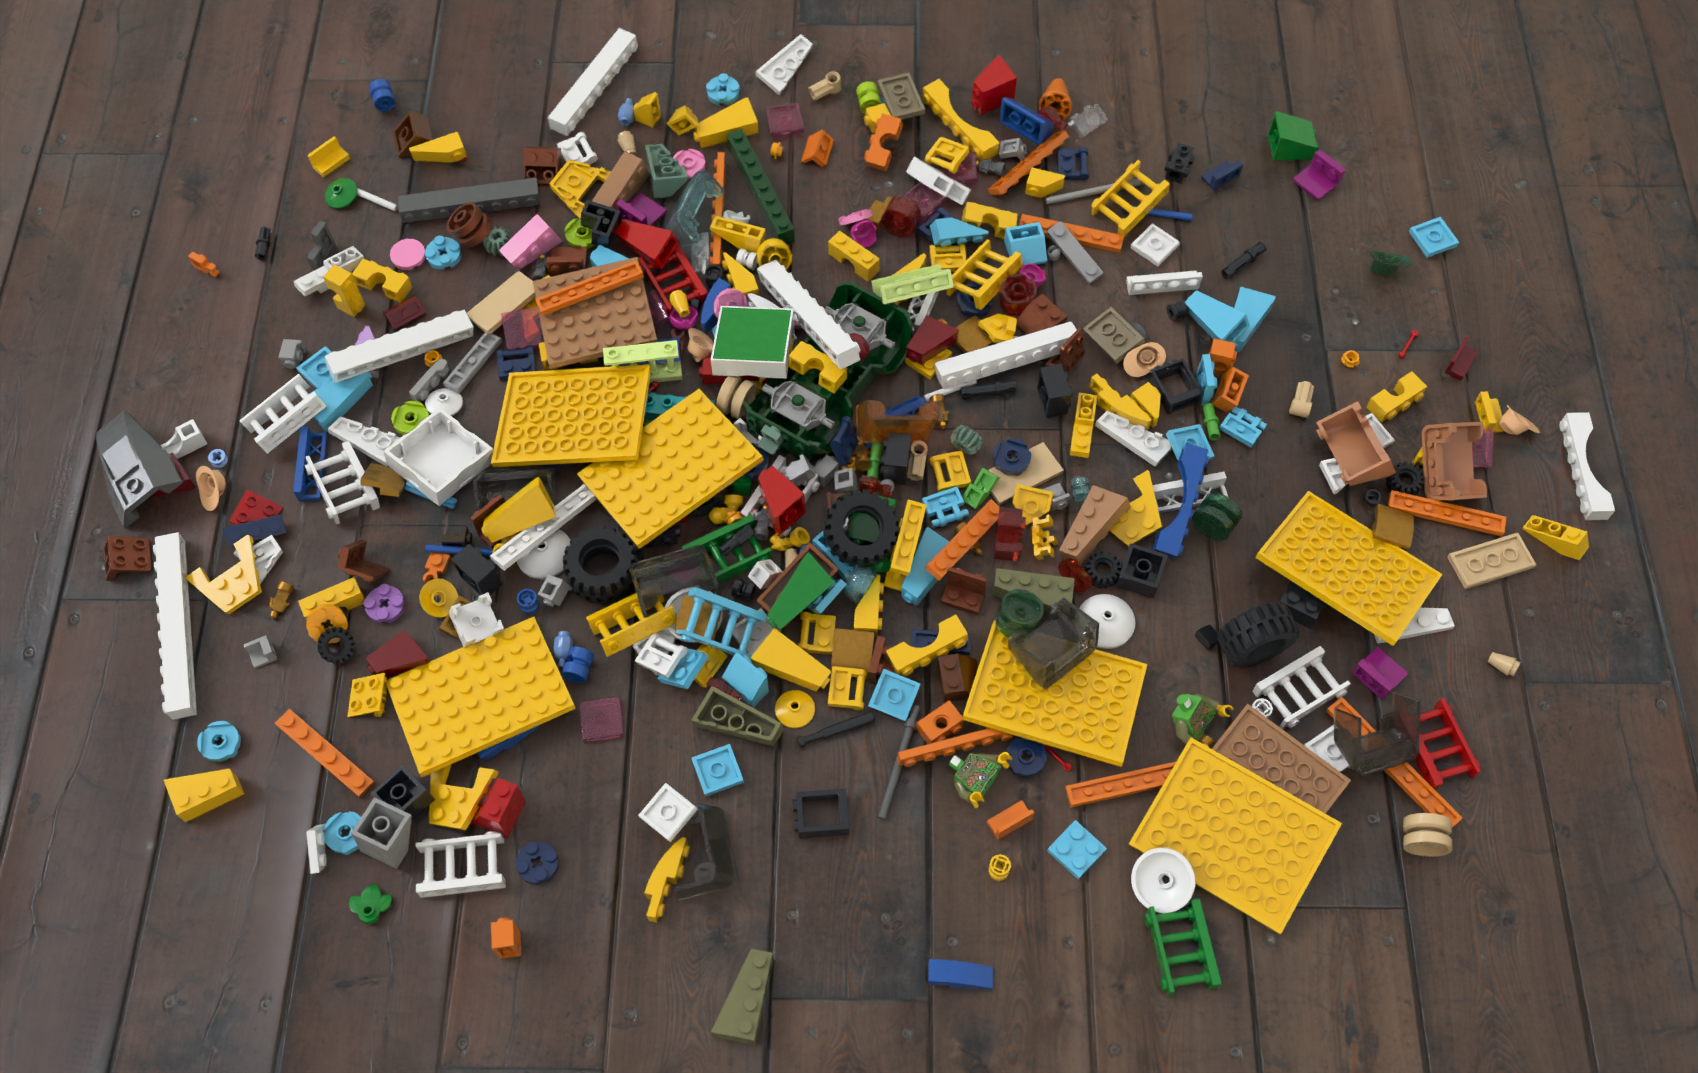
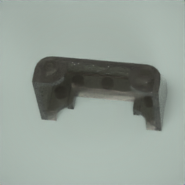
M1063 598L1051 606L1050 619L1025 637L1021 633L1013 634L1008 640V649L1034 681L1043 689H1048L1095 651L1098 645L1100 623Z

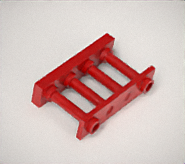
M679 244L667 261V263L671 261L677 262V267L655 277L650 270L657 267L651 263L646 264L643 258L639 257V266L643 275H645L661 302L660 306L663 313L668 314V316H670L674 307L668 302L665 297L666 295L687 286L692 287L693 293L686 295L687 301L694 298L701 299L702 305H704L708 295ZM684 274L685 280L661 290L658 285L659 282L675 275Z
M1441 698L1436 703L1434 710L1412 716L1405 709L1400 711L1394 718L1423 779L1434 790L1440 788L1443 784V779L1465 772L1468 773L1470 779H1473L1481 772L1479 761L1474 758L1452 714V708L1446 703L1444 698ZM1440 717L1444 728L1425 734L1419 733L1415 726L1417 723ZM1449 735L1454 745L1430 753L1424 743ZM1458 753L1463 763L1462 765L1439 771L1435 767L1434 760Z

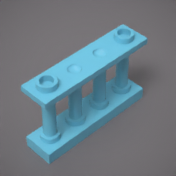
M698 587L690 588L688 596L694 598L693 601L695 603L686 630H676L675 634L680 635L681 640L691 643L694 640L732 655L738 652L741 656L746 655L750 659L752 655L746 653L754 625L757 622H765L767 614ZM708 603L711 605L712 611L704 636L694 634L702 604ZM724 609L729 611L728 615L730 616L722 642L719 643L711 640L719 613ZM742 616L746 618L747 624L739 649L729 647V643L737 618Z

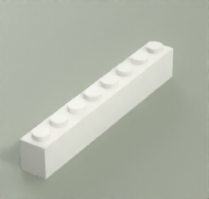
M620 28L615 32L549 115L550 129L566 136L575 129L576 124L580 119H583L587 110L593 106L595 100L601 96L603 90L611 83L613 77L619 73L620 68L624 63H627L631 54L637 50L636 35Z
M465 310L455 311L450 315L437 317L432 321L422 322L411 328H403L398 332L385 334L380 338L367 340L362 344L349 346L338 352H331L325 356L326 366L334 383L473 337V325Z
M1067 322L935 362L936 377L941 387L946 389L1059 355L1062 345L1077 329L1072 322Z

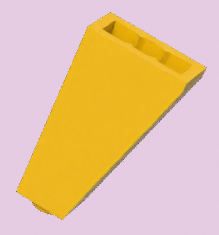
M748 97L699 122V125L695 128L696 132H693L695 142H699L700 147L704 148L727 142V133L743 129L746 136L759 133L758 121Z
M535 478L484 518L482 532L486 538L490 539L491 543L556 516V508L540 478Z
M775 628L750 658L752 665L756 668L760 667L765 672L815 692L820 687L824 689L831 680L828 678L831 673L828 668Z

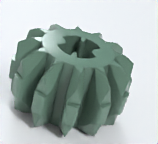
M494 226V229L490 230L487 237L483 240L484 247L488 253H492L494 256L499 253L502 256L499 250L512 238V235L508 229L504 230L502 226L497 229Z
M964 425L954 429L950 437V442L954 447L968 455H973L979 451L983 443L982 437L977 432Z

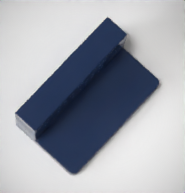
M1239 160L1233 164L1225 161L1202 174L1201 178L1214 191L1240 176L1243 164Z

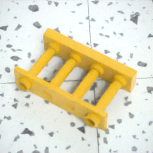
M1139 160L1134 164H1130L1126 172L1099 199L1096 198L1091 205L1092 216L1101 211L1118 224L1117 234L1124 235V237L1169 193L1170 183L1165 179L1160 184L1154 183L1140 172L1141 162ZM1135 176L1151 188L1152 193L1149 196H1145L1128 182ZM1124 188L1140 200L1141 204L1138 207H1133L1119 197L1117 193ZM1112 199L1129 212V216L1126 219H1122L1105 205Z
M987 239L952 275L954 287L946 289L947 295L951 296L955 290H959L974 297L975 308L982 310L1023 266L1022 254L1015 252L1009 258L991 251L990 240ZM989 257L1003 263V265L997 269L983 262ZM979 268L993 275L989 279H985L973 274V272ZM969 279L983 286L978 290H974L962 283Z
M912 500L907 501L903 518L900 519V532L897 537V543L892 550L890 570L886 573L884 587L901 591L906 576H909L926 504Z
M657 583L586 617L594 636L601 633L604 639L600 640V643L607 657L677 623L678 618L672 605L664 608L662 605L665 600ZM655 607L658 612L647 617L644 611ZM637 615L640 621L629 626L626 620ZM619 624L622 630L611 635L608 629Z

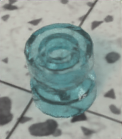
M1087 477L1073 478L1070 482L1073 489L1072 499L1076 502H1084L1090 492L1088 489L1090 486L1089 479Z

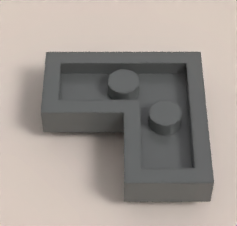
M319 221L312 230L311 235L316 245L307 257L311 268L315 270L321 267L323 261L335 246L327 224Z

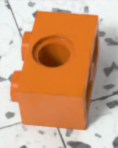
M1213 339L1209 354L1211 361L1214 362V376L1222 377L1223 373L1233 367L1237 356V351H1234L1236 343Z
M1235 367L1223 373L1212 404L1226 413L1238 406L1249 375Z
M949 700L919 720L916 730L927 744L946 740V737L951 734L959 733L963 728L964 720H962V715ZM938 723H943L946 725V727L941 729L938 728L936 725Z
M510 918L497 919V922H491L492 949L500 959L522 956L520 929L515 922L510 920Z

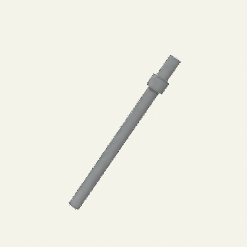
M1131 179L1128 182L1133 187L1144 184L1139 179ZM1113 184L1045 198L1046 204H1052L1105 193Z

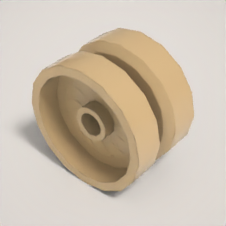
M728 376L719 391L716 407L724 415L731 413V417L737 420L739 418L745 420L746 411L744 404L747 401L748 405H750L755 400L757 384L749 380L742 382V378L739 376Z
M1416 813L1404 817L1403 831L1406 835L1403 838V849L1406 852L1428 857L1443 856L1452 852V839L1448 836L1452 832V821L1448 817L1432 813Z

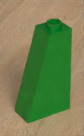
M809 552L804 556L767 614L769 617L767 622L773 629L778 628L781 630L835 583Z

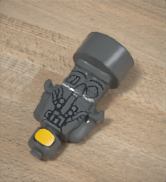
M992 159L975 160L973 162V166L979 168V171L986 175L988 174L987 172H992L998 176H1004L1006 171V163L1004 162L994 163Z
M544 254L540 255L539 260L533 266L532 281L540 280L547 276V256Z
M763 505L762 510L754 518L755 522L757 521L758 523L754 528L753 537L757 540H767L769 535L768 524L771 523L765 505Z

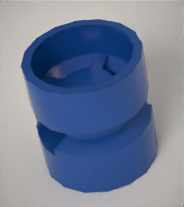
M377 79L371 82L369 90L375 108L379 111H389L394 108L396 101L390 82L385 79Z
M571 647L567 655L568 662L564 664L561 675L570 681L585 683L589 674L588 667L592 665L594 654L582 647Z

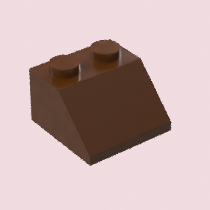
M412 110L405 115L392 131L397 154L401 158L412 155L409 148L433 140L428 116Z
M960 654L938 656L937 668L943 701L968 699L978 670L977 660Z

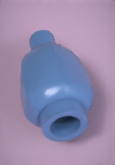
M630 98L626 99L618 111V119L623 126H628L634 119V107Z
M560 631L554 639V654L558 659V668L564 667L569 649L573 647V639L570 636V632Z

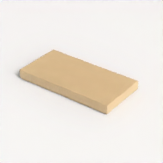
M517 271L467 312L470 321L490 335L536 297L533 281L520 271Z
M1044 442L1029 449V452H1031L1030 465L1019 476L1005 474L995 467L989 469L990 472L1000 477L991 491V495L999 506L1013 499L1016 484L1035 488L1063 474L1064 470Z
M1519 533L1459 550L1447 556L1464 589L1520 573L1536 566Z

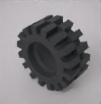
M1400 462L1397 466L1394 465L1396 473L1386 479V482H1388L1387 487H1391L1389 491L1393 490L1410 495L1418 494L1424 484L1425 476H1422L1423 471H1418V466L1414 468L1413 463L1407 465V462H1404L1402 465ZM1399 476L1408 477L1412 484L1406 485L1399 480Z
M1097 551L1087 560L1085 577H1088V582L1092 581V586L1095 587L1098 584V588H1101L1102 585H1104V588H1108L1109 585L1112 587L1118 581L1121 565L1120 560H1116L1117 556L1115 554L1111 557V552L1109 551L1107 555L1105 551H1101V554ZM1100 564L1106 565L1110 568V573L1101 575L1096 571V566Z
M342 627L326 629L318 639V653L328 663L336 664L347 661L355 649L352 634ZM332 638H340L344 642V648L338 653L331 652L328 648V642Z

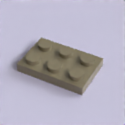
M910 73L878 80L879 90L891 116L902 120L925 114V107Z
M1112 307L1083 328L1084 333L1116 364L1123 360L1132 349L1145 343L1144 338Z

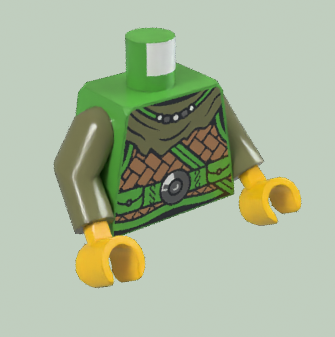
M1182 694L1177 698L1178 706L1172 715L1176 725V735L1186 745L1190 738L1199 742L1216 715L1215 710H1218L1220 717H1230V715L1225 713V709L1233 710V707L1231 705H1219L1217 700L1204 694Z
M1003 752L1000 755L980 753L975 755L971 753L965 761L955 755L950 761L949 766L957 771L954 782L959 797L972 803L974 808H978V803L985 801L983 796L1000 774L1001 766L999 765L1002 764L1004 768H1009L1010 765L1006 761L1013 760L1009 753Z

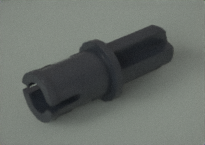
M265 226L261 227L259 239L256 240L257 249L255 257L258 260H266L267 250L270 247L269 238L271 230Z
M746 525L735 535L732 534L730 539L718 547L719 550H722V554L727 556L738 546L741 547L742 543L754 534L753 528L750 525Z

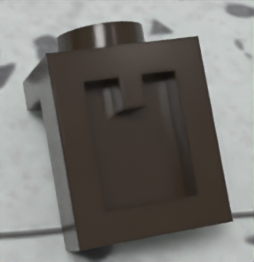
M463 526L461 535L453 533L442 535L441 543L443 546L466 547L468 544H472V533L469 532L467 526Z

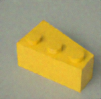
M231 769L164 780L175 812L185 823L244 795L240 781Z

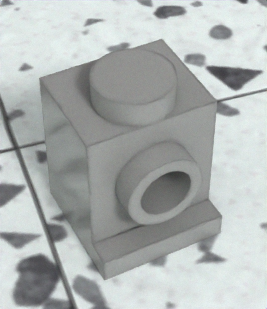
M283 339L278 358L283 367L294 369L299 366L300 361L303 359V353H306L307 350L301 340Z
M803 454L799 456L800 460L793 461L788 467L784 468L786 471L784 476L796 487L816 476L809 460Z
M828 455L823 459H819L815 467L812 466L814 472L818 474L820 485L823 487L834 478V472L839 471L838 461L833 456Z
M852 467L834 472L835 490L837 493H851L858 490L857 475Z
M548 574L537 595L543 599L542 603L551 608L554 605L560 607L568 590L571 591L572 587L564 580Z

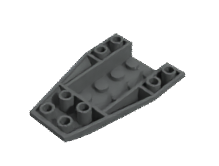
M123 410L96 432L97 447L109 499L122 526L127 528L140 518L136 507L157 490L168 494L183 483V480L170 455L128 411Z

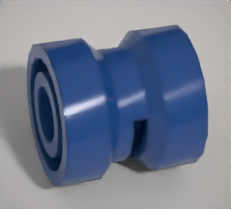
M524 589L517 595L518 604L524 614L531 615L538 611L540 604L533 590Z

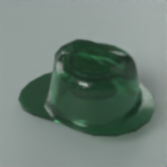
M1375 250L1370 253L1373 257L1370 270L1380 275H1391L1399 267H1409L1413 264L1411 259L1403 255Z

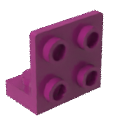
M1319 149L1315 153L1311 165L1295 176L1293 182L1316 200H1320L1341 183L1346 169Z
M642 193L630 203H626L621 199L616 203L617 209L620 210L621 219L653 226L666 213L664 207Z
M1376 647L1365 659H1362L1351 672L1382 700L1408 675L1405 669L1379 647Z

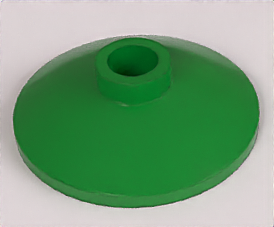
M348 178L335 180L328 186L325 192L326 203L335 209L347 207L357 196L356 184Z

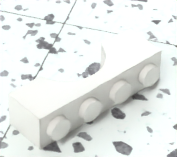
M192 419L176 427L173 437L161 446L168 454L173 452L177 459L207 445V442Z

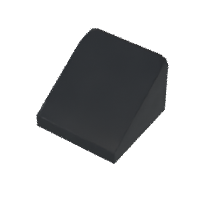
M1210 624L1200 628L1195 633V637L1206 650L1219 643L1218 633Z

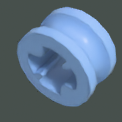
M221 449L211 451L208 456L209 461L215 468H222L228 463V457Z

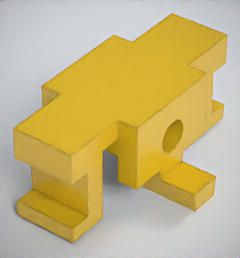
M1046 515V519L1042 520L1039 517L1033 518L1032 544L1034 545V556L1038 560L1044 559L1045 555L1055 557L1054 549L1050 544L1052 543L1056 546L1058 545V540L1055 536H1050L1049 531L1042 530V528L1053 526V519L1050 515Z

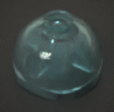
M861 565L856 566L852 571L848 569L843 577L847 584L844 587V593L850 600L859 604L873 583L872 580L879 572L869 566Z

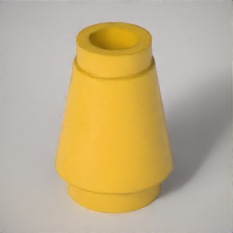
M682 290L672 292L670 294V303L680 317L688 316L690 311L686 294Z

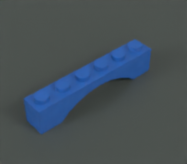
M1186 443L1182 447L1177 464L1183 481L1181 507L1173 522L1156 535L1152 549L1153 551L1168 555L1167 558L1171 560L1182 554L1184 545L1181 543L1188 534L1189 527H1187L1188 520L1192 519L1194 513L1192 505L1198 499L1199 492L1197 488L1204 479V474H1202L1203 467H1206L1209 461V456H1207L1208 449Z

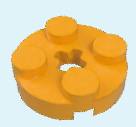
M323 604L308 614L306 627L309 636L316 642H318L322 632L328 629L321 625L327 619L333 624L331 627H328L329 629L332 627H342L347 630V618L338 606ZM332 638L328 644L337 643L340 641V638Z

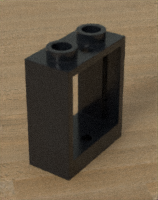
M1184 358L1172 360L1163 366H1156L1150 371L1148 381L1161 394L1160 402L1167 414L1201 402L1204 392ZM1179 373L1189 391L1170 398L1160 380Z
M846 789L796 792L797 799H793V812H798V819H794L795 832H799V839L849 835ZM838 799L840 824L804 827L802 801Z

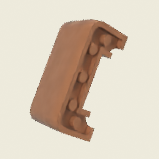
M1358 401L1316 422L1319 427L1316 431L1320 439L1325 438L1343 472L1339 475L1344 484L1349 483L1352 486L1389 477L1396 473L1389 456L1383 449Z
M1483 422L1433 424L1423 428L1424 491L1428 499L1460 500L1487 497L1485 482L1482 479H1474L1472 441H1478L1482 438L1484 433Z

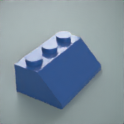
M1002 99L1001 124L1039 146L1052 135L1054 123L1048 118L1041 116L1014 99Z

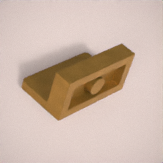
M888 196L884 203L875 200L870 207L873 216L866 219L874 223L877 228V234L894 210V198Z

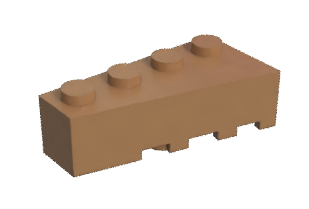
M624 151L592 201L617 209L616 203L620 199L627 203L650 176L643 160Z
M1093 485L1059 549L1063 560L1081 566L1095 550L1100 540L1108 535L1107 532L1113 525H1116L1120 521V517L1129 511L1131 506L1128 497Z

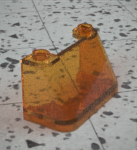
M866 400L856 406L857 437L863 443H884V438L888 439L889 432L911 434V444L915 441H923L925 443L929 440L939 418L940 401L925 403L919 407V412L915 415L885 416V406L882 402Z

